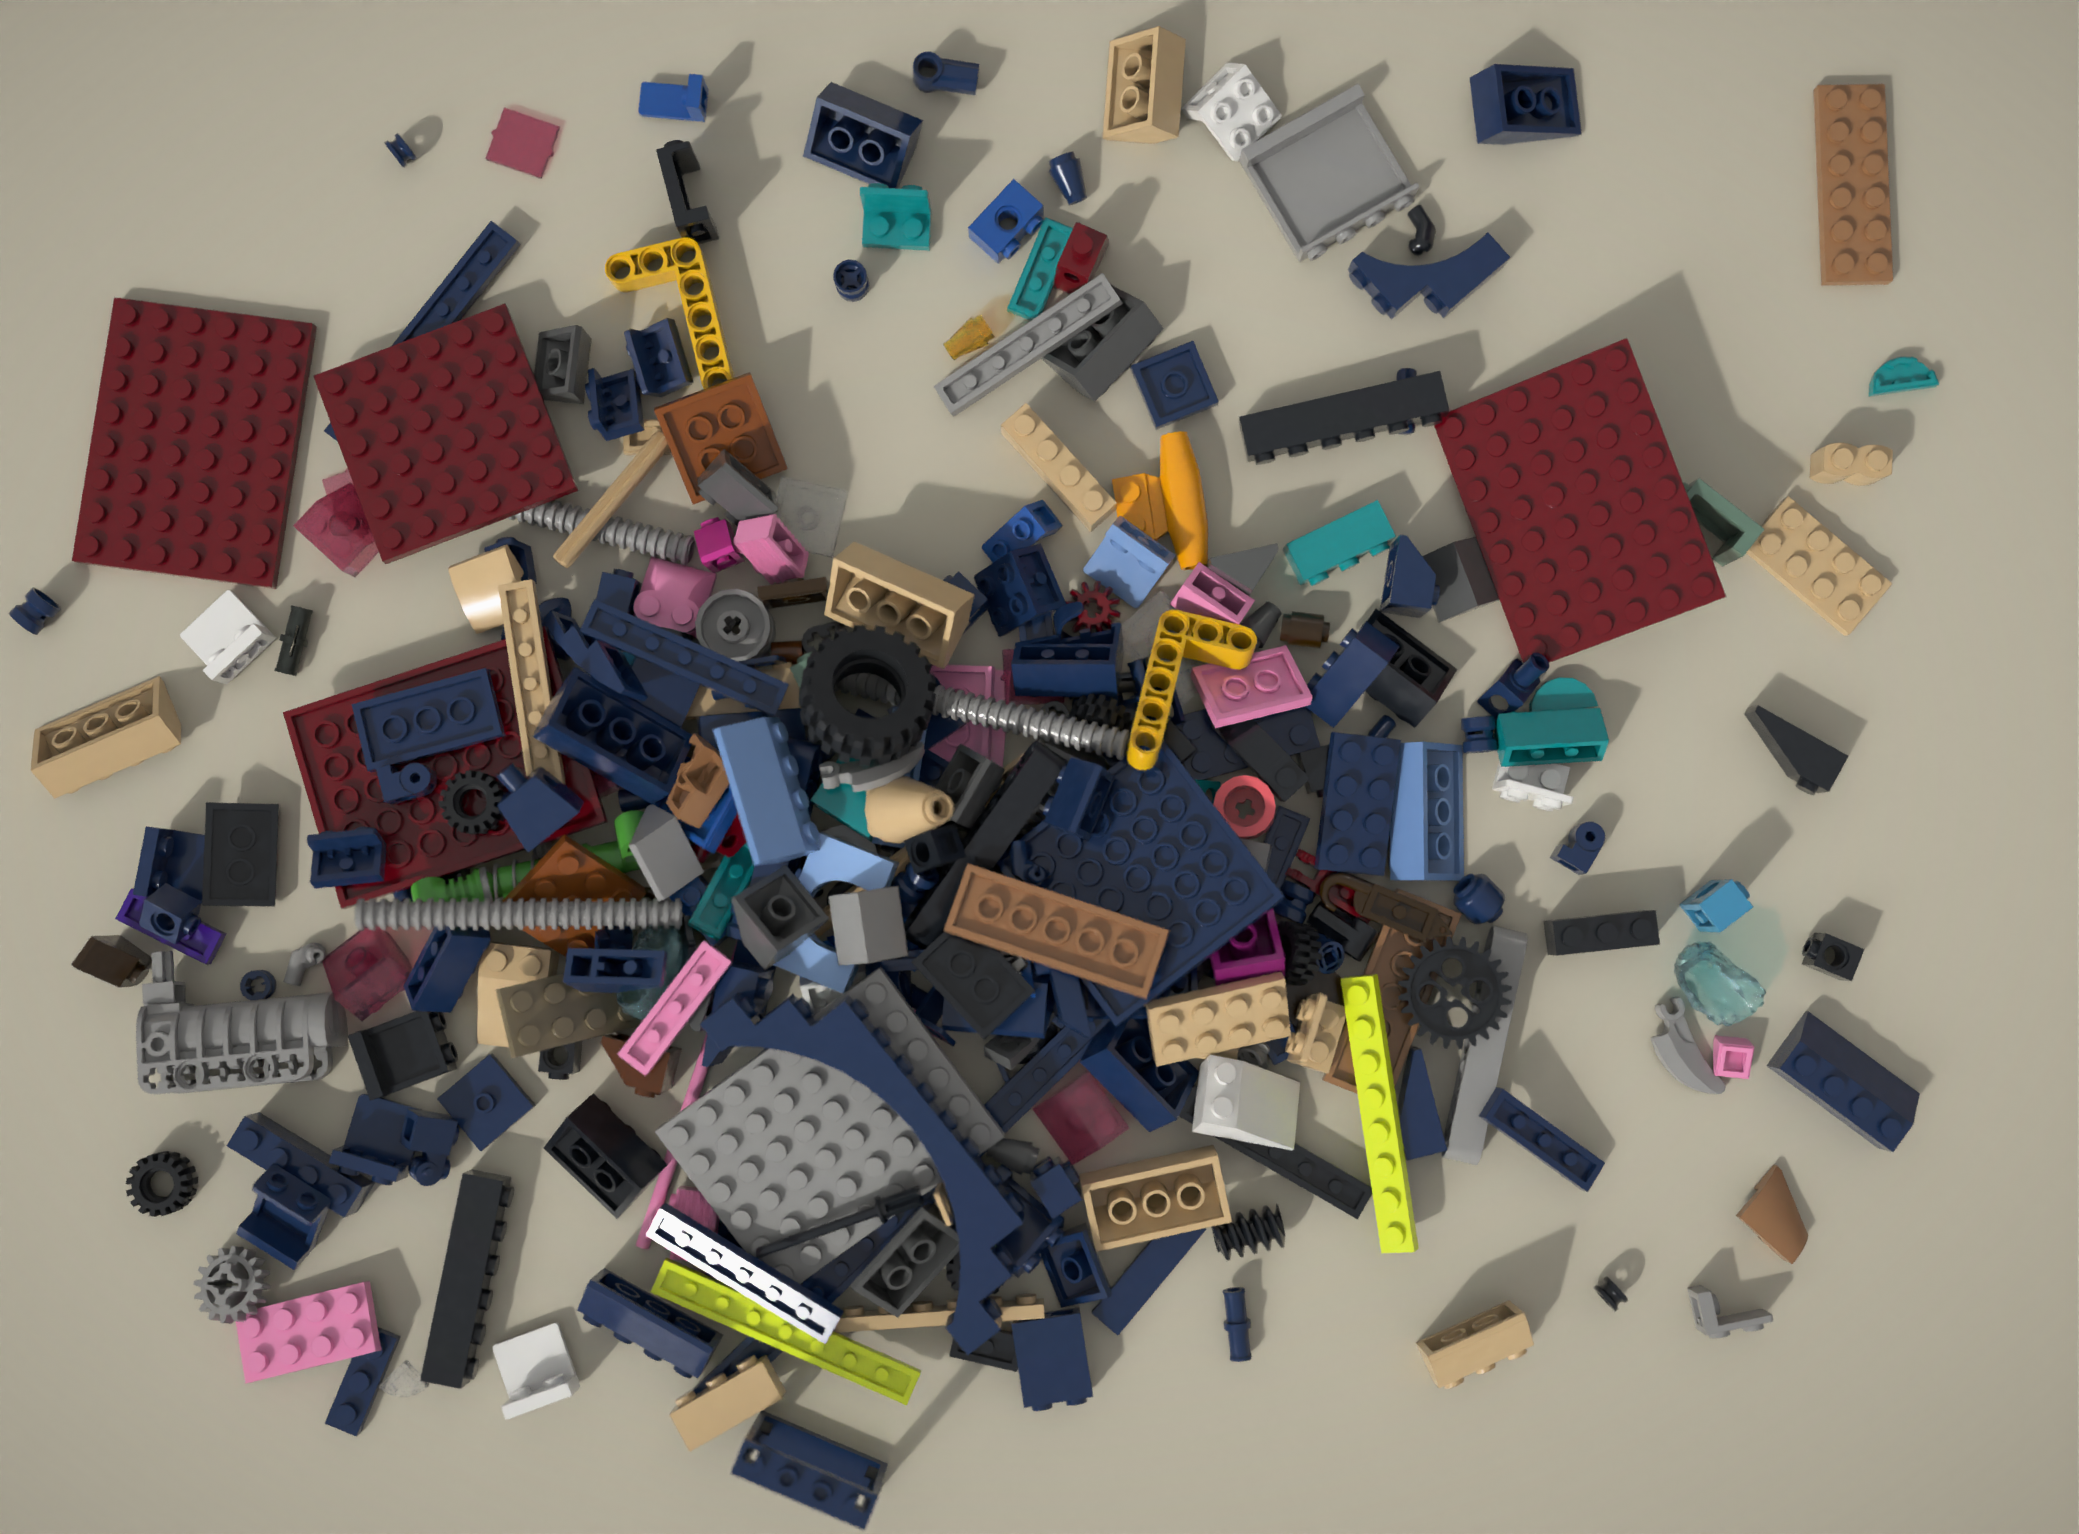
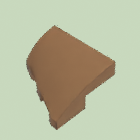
M693 733L689 743L696 746L690 762L681 763L676 783L669 794L666 804L677 819L700 829L729 785L720 752L703 737Z
M1773 1165L1754 1187L1757 1192L1736 1214V1217L1757 1234L1758 1238L1782 1260L1793 1264L1806 1245L1808 1233L1782 1170L1777 1165Z

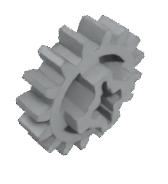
M232 1246L231 1249L220 1248L218 1249V1256H207L208 1267L198 1268L203 1277L202 1280L194 1281V1285L201 1287V1292L194 1295V1299L204 1301L199 1310L200 1312H210L208 1319L233 1324L234 1321L244 1322L246 1321V1314L256 1315L258 1313L255 1306L257 1302H266V1298L261 1294L262 1290H268L271 1285L264 1283L263 1278L270 1274V1270H261L260 1267L264 1264L265 1260L264 1258L255 1257L256 1251L238 1246ZM227 1283H238V1284H239L238 1286H232V1287H227V1286H226Z

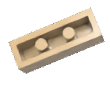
M752 1355L736 1365L738 1371L726 1377L723 1372L705 1383L707 1389L698 1394L691 1390L675 1400L677 1406L673 1408L669 1415L689 1452L783 1399L786 1390L767 1355L759 1359Z

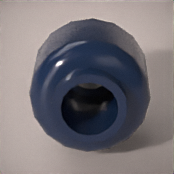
M1468 874L1455 885L1453 903L1471 923H1492L1502 915L1505 895L1487 875Z

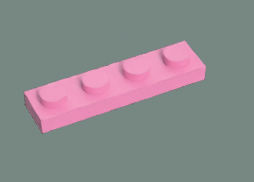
M706 940L703 941L617 1055L645 1076L648 1075L733 961Z

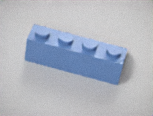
M761 717L713 729L754 865L784 863L819 851L818 829L810 820L807 810L809 800L806 792L800 787L797 777L799 773L798 764L790 754L787 745L789 739L785 725L780 722V719L776 717Z
M1407 742L1400 744L1389 832L1390 880L1460 881L1464 877L1463 745L1434 742Z

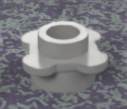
M1265 1042L1241 1047L1238 1050L1237 1060L1245 1061L1267 1070L1269 1067L1267 1054L1270 1048Z

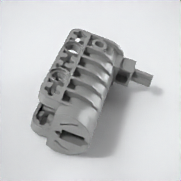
M173 951L151 953L153 983L142 984L144 1006L140 1007L136 1022L138 1082L141 1089L148 1094L192 1093L320 1080L325 1078L332 1069V1047L347 1046L348 1028L343 1002L336 992L194 1006V1004L186 1003L185 982L174 981ZM314 1055L316 1060H322L323 1063L322 1067L317 1068L316 1074H314L313 1070ZM278 1062H287L289 1068L279 1069ZM304 1062V1067L298 1068V1063ZM253 1067H263L264 1073L255 1074ZM156 1068L157 1073L161 1075V1081L157 1085L158 1088H156L155 1083L149 1082V1076L155 1074ZM243 1068L244 1073L231 1074L230 1069ZM209 1069H219L220 1076H209ZM195 1073L196 1080L185 1081L184 1074Z

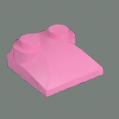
M651 557L640 594L636 597L633 604V616L658 627L670 628L690 634L693 638L697 639L695 621L700 607L712 595L717 574Z

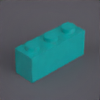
M1376 500L1287 543L1283 551L1300 586L1307 582L1314 586L1330 578L1327 573L1340 567L1343 572L1360 563L1358 559L1360 556L1370 552L1371 556L1374 557L1390 549L1388 543L1396 535L1379 501Z
M1580 707L1569 710L1547 709L1536 712L1513 711L1498 714L1493 733L1494 738L1497 740V752L1501 767L1603 761L1609 743L1600 708Z

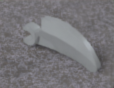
M919 741L916 746L910 745L907 754L901 758H897L893 754L890 762L882 765L878 764L877 759L871 760L870 766H859V761L837 764L835 762L822 763L819 765L824 789L835 788L841 783L851 784L853 792L884 786L895 779L901 778L917 765L924 755V744Z
M1680 997L1670 998L1674 1007L1672 1013L1667 1012L1664 1004L1655 1005L1656 1014L1664 1020V1030L1661 1034L1652 1036L1651 1042L1656 1055L1665 1069L1679 1082L1696 1091L1710 1094L1723 1093L1726 1088L1724 1082L1713 1074L1712 1069L1704 1060L1692 1037L1684 1017L1685 1004Z

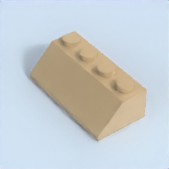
M854 541L833 558L824 615L853 629L856 625H866V630H875V625L886 627L885 633L891 635L897 631L905 635V643L909 645L910 642H914L921 649L919 653L920 658L925 656L930 664L944 669L968 625L974 594Z
M158 676L34 730L31 772L54 799L67 793H74L83 786L97 780L107 779L113 773L129 766H137L144 760L157 754L170 752L181 744V723L162 678Z
M1214 1145L1079 1174L1096 1252L1232 1222L1219 1158Z

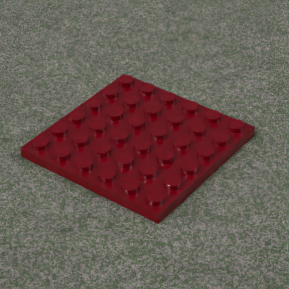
M506 304L499 305L313 376L380 557L385 564L579 491Z

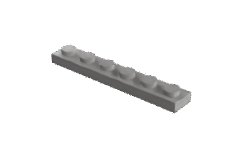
M1101 273L936 384L934 388L954 417L1123 303L1105 275Z

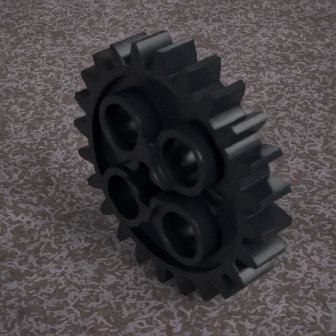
M1448 936L1446 946L1441 947L1435 939L1433 940L1434 950L1431 952L1424 946H1421L1420 949L1424 957L1419 959L1411 955L1410 959L1415 967L1413 969L1403 967L1402 969L1405 974L1410 976L1409 980L1398 982V985L1407 988V993L1399 995L1398 999L1408 1001L1409 1005L1401 1010L1402 1013L1413 1014L1408 1025L1413 1026L1418 1023L1421 1025L1418 1032L1419 1037L1430 1032V1044H1434L1439 1037L1443 1038V1045L1446 1049L1450 1045L1451 1040H1456L1459 1049L1463 1047V1039H1469L1470 1043L1476 1046V1035L1478 1034L1488 1040L1489 1035L1486 1030L1488 1027L1495 1030L1500 1029L1495 1018H1507L1508 1016L1500 1009L1501 1005H1510L1512 1002L1502 997L1504 992L1512 990V986L1501 984V980L1509 975L1508 972H1497L1496 968L1501 964V959L1490 962L1488 958L1492 950L1489 948L1482 954L1479 953L1478 941L1471 948L1466 947L1465 937L1461 938L1458 946H1454L1451 937ZM1448 959H1456L1462 965V972L1456 978H1448L1442 972V965ZM1435 972L1452 987L1460 984L1463 987L1461 994L1480 1009V1013H1473L1458 999H1454L1452 1002L1446 999L1448 996L1447 990L1435 982L1429 974ZM1476 981L1485 982L1490 989L1489 996L1482 1001L1473 999L1469 993L1472 983ZM1427 985L1437 987L1440 991L1438 1002L1432 1005L1423 1003L1420 999V991L1423 987ZM1455 1007L1464 1009L1468 1016L1466 1024L1459 1028L1451 1026L1447 1021L1448 1012Z

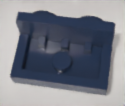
M666 318L641 331L629 329L624 332L627 342L626 349L632 358L636 372V382L643 395L664 397L694 383L675 319Z
M595 368L588 369L589 383L585 384V390L591 402L588 418L592 428L598 430L606 441L644 431L641 394L636 382L635 370L630 369L602 378Z
M358 827L355 830L323 831L320 834L307 836V844L313 851L310 883L315 889L384 881L387 844L376 828Z

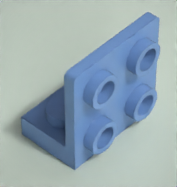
M1119 516L1106 532L1105 538L1085 565L1083 571L1094 580L1101 582V585L1105 588L1111 587L1113 589L1112 593L1137 609L1176 555L1125 518Z

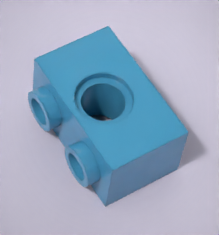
M1732 879L1710 880L1679 904L1700 932H1722L1753 908L1748 900L1750 894L1740 882H1734Z

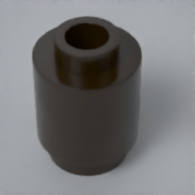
M1292 611V614H1283L1280 641H1288V645L1320 648L1321 642L1328 643L1330 622H1324V615L1294 611Z

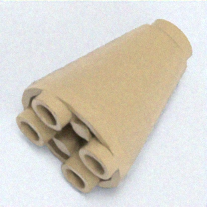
M905 775L884 786L866 790L865 815L868 832L873 837L880 838L884 842L903 843L909 838L944 824L953 814V802L948 795Z

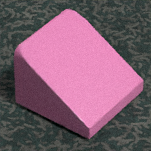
M1715 1035L1713 1041V1074L1715 1076L1749 1079L1754 1045L1746 1038Z

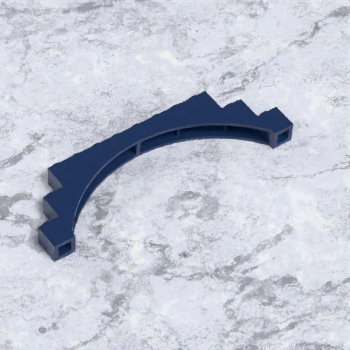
M737 992L700 1023V1026L722 1052L729 1046L768 1048L814 1059L837 1069L863 1084L885 1101L910 1126L931 1156L950 1199L959 1237L961 1266L959 1294L956 1309L947 1318L946 1329L965 1353L969 1355L1001 1330V1316L1003 1312L993 1298L986 1299L985 1297L1012 1277V1263L1014 1259L1005 1246L1002 1244L997 1246L996 1244L1024 1222V1212L1022 1210L1025 1209L1023 1202L1015 1192L1008 1193L1001 1185L1003 1179L997 1169L992 1164L988 1166L984 1164L978 1156L981 1154V1151L976 1143L969 1136L964 1139L956 1129L959 1124L949 1110L945 1109L942 1111L934 1101L937 1097L931 1087L924 1081L921 1084L912 1074L914 1068L910 1061L903 1054L897 1056L889 1046L892 1043L890 1037L880 1026L875 1028L867 1018L870 1016V1013L859 999L853 1001L847 995L815 1020L812 1017L814 1011L810 1004L802 997L798 999L793 993L760 1019L757 1016L759 1010L755 1003L748 996L742 997Z

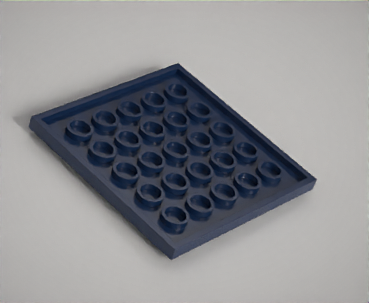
M1162 740L1158 760L1151 769L1138 770L1133 768L1129 764L1126 755L1123 760H1120L1107 770L1115 776V779L1089 841L1046 824L1044 820L1018 840L1026 841L1028 859L1045 870V879L1037 887L1169 930L1147 1000L1081 978L1116 1027L1126 1022L1286 898L1164 740ZM1138 746L1142 750H1151L1146 746ZM1007 848L996 864L1005 876L1019 880L1011 872L1010 848Z

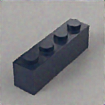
M260 1112L244 1116L227 1144V1147L261 1168L267 1170L274 1163L332 1199L329 1209L343 1218L358 1212L375 1182L362 1174L354 1176L338 1171L339 1166L329 1163L331 1155Z

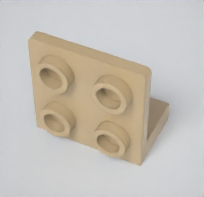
M1322 993L1307 995L1306 1000L1301 999L1297 1007L1295 1019H1298L1299 1023L1296 1033L1291 1032V1036L1288 1037L1285 1052L1289 1053L1287 1061L1329 1074L1346 1019L1345 1007L1327 1001V995Z

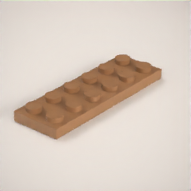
M1885 84L1818 85L1814 89L1821 286L1888 285L1893 281Z
M971 864L966 866L944 931L1146 1000L1169 934V930Z
M1398 888L1395 889V892L1438 909L1437 914L1451 930L1452 935L1427 938L1426 942L1381 925L1379 935L1376 938L1362 974H1378L1394 1086H1396L1419 1023L1409 1026L1408 1022L1413 1017V1014L1401 1012L1409 1004L1408 1001L1398 999L1399 995L1407 993V988L1398 985V982L1409 980L1410 977L1402 969L1403 967L1411 969L1415 967L1410 959L1411 955L1419 959L1424 957L1420 949L1421 946H1424L1431 952L1434 950L1433 940L1435 939L1441 947L1446 946L1447 937L1453 938L1462 915L1459 912ZM1441 927L1440 933H1444L1445 929ZM1431 972L1429 976L1436 982L1438 974ZM1427 985L1420 991V999L1425 1004L1428 1003L1433 985ZM1345 1019L1329 1074L1324 1073L1322 1080L1358 1094L1347 1020Z

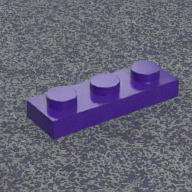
M134 888L130 889L115 918L116 920L206 965L212 963L227 933L201 921L199 927L192 935H186L177 944H173L139 926L144 902L148 897L133 895Z

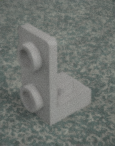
M1701 1285L1687 1288L1696 1329L1705 1335H1709V1338L1727 1337L1730 1335V1330L1740 1328L1743 1331H1757L1763 1329L1765 1323L1773 1322L1772 1314L1764 1309L1717 1317L1716 1315L1720 1314V1306L1714 1293L1712 1294L1710 1290Z

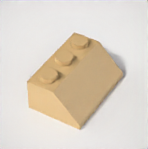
M1157 26L1110 41L1103 139L1155 144L1179 137L1186 39Z
M1508 1300L1418 1341L1416 1345L1433 1382L1438 1388L1444 1386L1446 1389L1463 1383V1377L1469 1374L1489 1372L1496 1367V1362L1504 1358L1513 1360L1527 1353L1526 1348L1533 1346L1534 1343L1524 1312Z

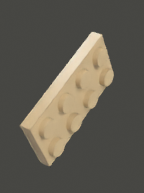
M1789 496L1784 498L1764 521L1761 527L1765 530L1746 552L1844 636L1851 634L1893 584Z
M1282 972L1153 1000L1146 1005L1153 1059L1157 1067L1291 1036L1286 984Z

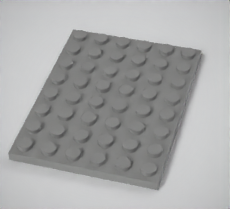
M882 967L876 969L812 1016L817 1020L847 995L853 1001L859 999L869 1011L870 1016L867 1018L875 1028L880 1026L888 1034L892 1041L889 1046L897 1056L903 1054L910 1061L914 1068L912 1074L921 1084L924 1081L931 1087L937 1097L934 1101L942 1111L945 1109L949 1110L959 1124L956 1129L964 1139L969 1136L976 1143L982 1154L1005 1137L1003 1130ZM767 1048L655 1130L657 1136L743 1250L756 1257V1248L875 1206L874 1197L877 1195L881 1198L888 1197L918 1186L921 1196H923L943 1181L931 1156L914 1131L885 1101L866 1086L843 1072L814 1059L786 1051ZM877 1216L758 1259L800 1284L884 1223Z

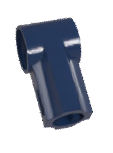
M930 51L922 52L914 59L913 82L920 91L928 93L942 90L976 95L979 64L940 58L936 53ZM925 67H930L936 71V74L932 77H925L919 72Z

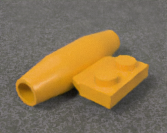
M1187 432L1167 433L1160 437V478L1142 473L1112 479L1114 497L1117 502V516H1122L1155 541L1169 532L1181 570H1193L1198 562L1204 566L1208 563V519L1201 475Z

